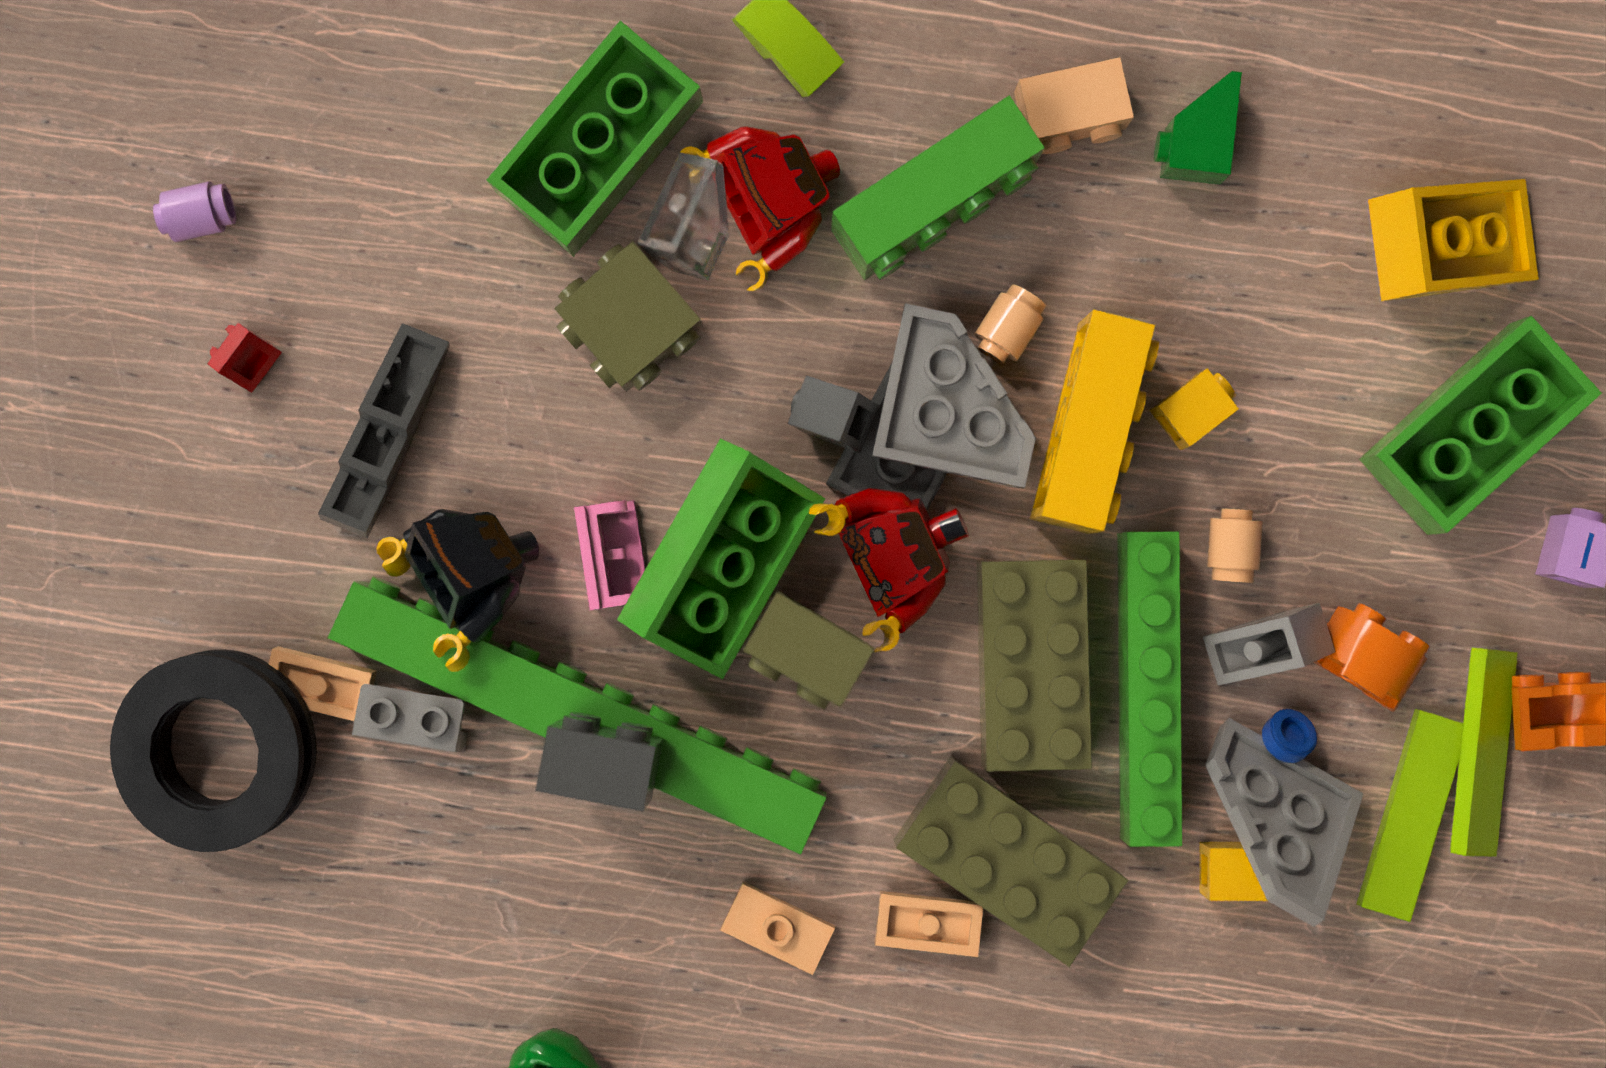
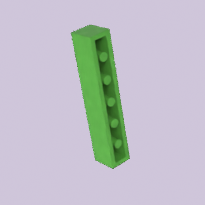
M1179 532L1117 533L1120 839L1130 847L1182 846Z

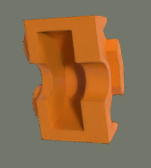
M1358 603L1354 611L1338 606L1327 623L1335 652L1314 663L1336 677L1352 684L1361 690L1363 694L1388 710L1395 711L1426 662L1425 654L1430 646L1409 632L1402 631L1398 636L1383 627L1382 625L1386 618L1364 604Z
M1591 672L1558 673V682L1544 683V675L1512 676L1511 689L1515 750L1534 751L1556 749V747L1606 745V682H1591Z

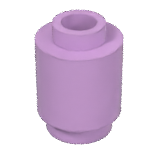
M211 181L164 191L159 195V203L153 206L155 222L160 233L169 234L174 242L224 232L227 225L236 223L233 199L224 183L214 185Z

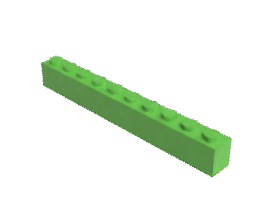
M373 576L370 583L353 581L327 637L328 639L544 738L546 737L547 727L563 719L565 715L570 716V712L601 717L600 726L617 729V726H621L622 722L653 727L652 736L664 738L654 788L801 855L827 798L826 792L818 789L821 780L793 768L790 776L771 767L774 762L773 758L755 749L746 747L743 754L724 746L728 738L704 726H699L695 733L678 725L681 716L670 710L653 704L649 712L632 704L631 701L634 695L622 688L606 683L604 689L601 690L584 682L587 673L576 667L559 662L555 669L538 661L541 652L528 645L512 640L510 647H507L492 640L493 630L478 644L471 642L467 646L470 656L468 664L458 672H451L445 665L456 654L457 648L449 649L445 655L438 658L434 654L433 646L435 640L441 635H456L460 630L458 626L449 629L433 602L419 598L417 604H413L398 597L401 590L400 587Z

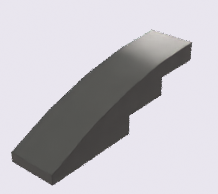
M404 323L401 324L358 409L360 419L338 461L340 470L318 512L320 520L368 539L431 397L450 347L448 341Z

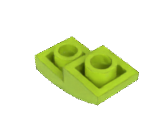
M751 0L732 19L763 59L771 58L802 97H809L845 63L817 29L788 0Z

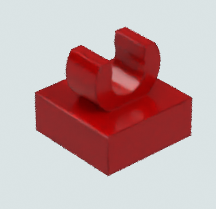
M242 324L228 325L225 330L229 335L218 349L214 346L210 349L209 352L212 358L207 364L222 376L252 393L282 352Z

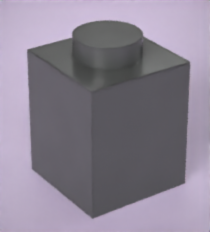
M806 375L801 389L796 392L792 399L791 415L788 424L809 436L861 453L879 405L859 392Z

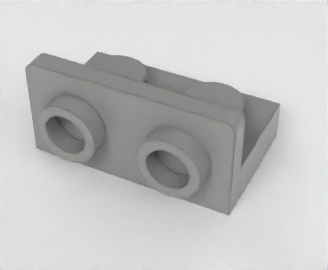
M363 684L360 689L352 735L451 752H465L468 732L461 731L465 702L460 699Z

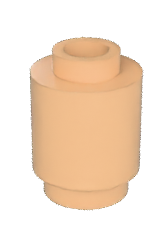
M1012 284L1006 293L1001 292L974 333L975 337L981 341L977 349L1000 364H1004L1007 358L1018 361L1044 320L1041 314L1046 307L1045 303L1026 289Z
M1221 509V519L1210 518L1207 567H1212V580L1254 583V570H1260L1263 521H1252L1253 510Z

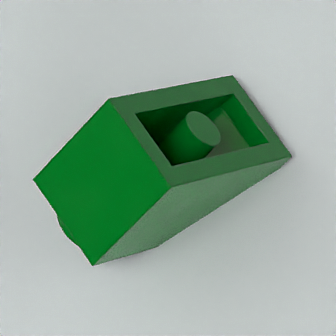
M1231 71L1174 116L1165 128V131H1158L1154 148V162H1161L1160 178L1220 185L1231 175L1242 72Z

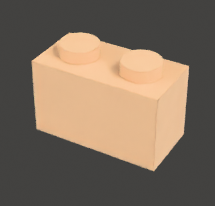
M1120 57L1019 79L1014 91L1017 107L1045 147L1042 154H1053L1067 150L1072 147L1071 141L1091 137L1092 143H1103L1117 139L1122 136L1121 130H1125L1134 118Z

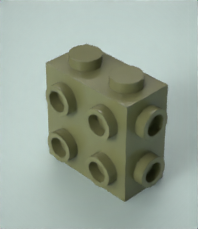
M632 241L625 248L621 244H617L607 251L597 262L600 269L586 281L580 277L571 282L559 294L558 298L562 302L554 308L563 318V321L556 326L576 350L583 344L588 347L597 358L590 364V367L609 389L618 382L626 392L633 386L640 391L654 381L662 372L658 365L672 353L680 357L690 350L701 339L697 331L703 327L698 315Z

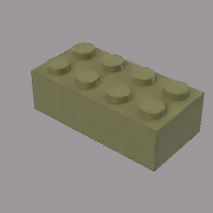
M1086 560L977 562L981 766L986 771L1092 769Z
M777 592L743 651L753 656L748 664L749 667L775 682L778 681L781 674H784L798 683L797 695L825 710L829 702L841 708L873 653L874 648L866 641L782 592Z
M952 756L949 757L893 839L898 850L1068 967L1071 966L1128 882V879L1118 870Z

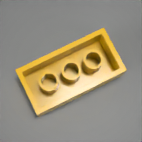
M1094 309L1078 323L1030 515L1031 520L1086 534L1103 532L1106 523L1114 524L1121 502V494L1114 492L1119 472H1127L1134 449V443L1127 441L1132 421H1140L1146 402L1147 393L1139 390L1145 370L1152 371L1158 354L1159 341L1152 339L1155 328L1154 324Z

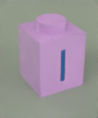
M1572 508L1570 514L1551 516L1535 574L1583 588H1605L1606 523H1602L1604 515L1592 510Z

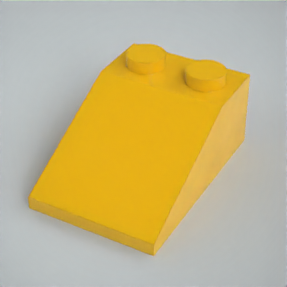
M1526 179L1414 187L1368 199L1381 301L1423 297L1539 280Z

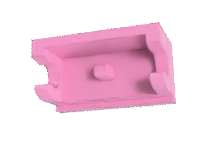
M622 500L574 507L590 610L625 605L645 571L635 501Z

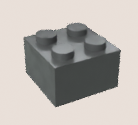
M570 712V716L565 715L563 719L547 727L536 792L642 812L646 809L652 800L664 739L652 736L653 727L622 722V725L617 726V729L600 726L601 717L577 712Z

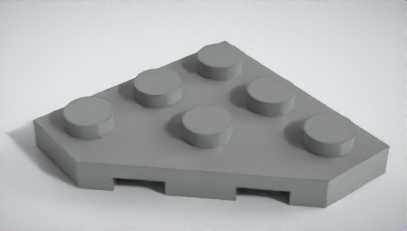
M905 303L872 457L1024 489L1036 437L1026 421L1021 418L1006 395L1007 392L985 358H982L967 335V330L956 314Z
M1228 718L1218 730L1205 765L1267 901L1315 927L1325 919L1364 793L1305 760L1297 763H1286L1278 760L1267 750L1261 735Z

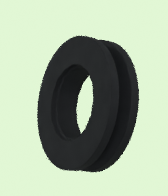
M226 649L201 651L176 658L158 665L147 672L134 684L123 699L113 722L110 740V760L113 776L120 795L131 813L146 829L160 839L177 847L199 852H218L234 849L255 840L281 825L303 801L313 779L317 757L316 734L311 714L292 682L266 661L244 652ZM204 698L220 700L238 710L253 730L258 747L257 772L249 788L237 798L226 801L207 798L190 788L176 769L171 752L172 728L180 712L194 700Z

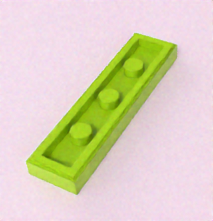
M1472 647L1470 653L1450 853L1497 857L1512 713V676L1516 675L1517 652Z
M1414 710L1356 904L1358 906L1411 922L1459 762L1463 723L1422 710Z

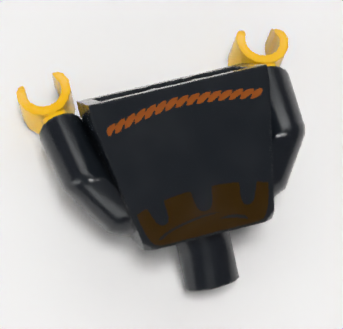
M438 509L424 519L413 522L412 527L403 532L404 538L399 541L394 537L381 539L378 542L376 551L384 561L382 564L383 569L392 577L403 575L411 566L449 629L458 626L460 631L456 635H441L435 640L433 646L434 654L438 658L445 655L449 649L457 648L456 654L446 662L445 666L451 672H458L468 664L470 656L467 646L471 642L478 644L503 618L520 595V584L526 569L525 563L538 559L539 546L535 536L530 531L508 536L496 515L490 512L469 514Z

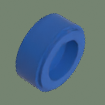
M1282 709L1266 721L1262 729V739L1267 750L1275 758L1286 763H1297L1315 749L1317 733L1312 722L1304 714L1293 709Z

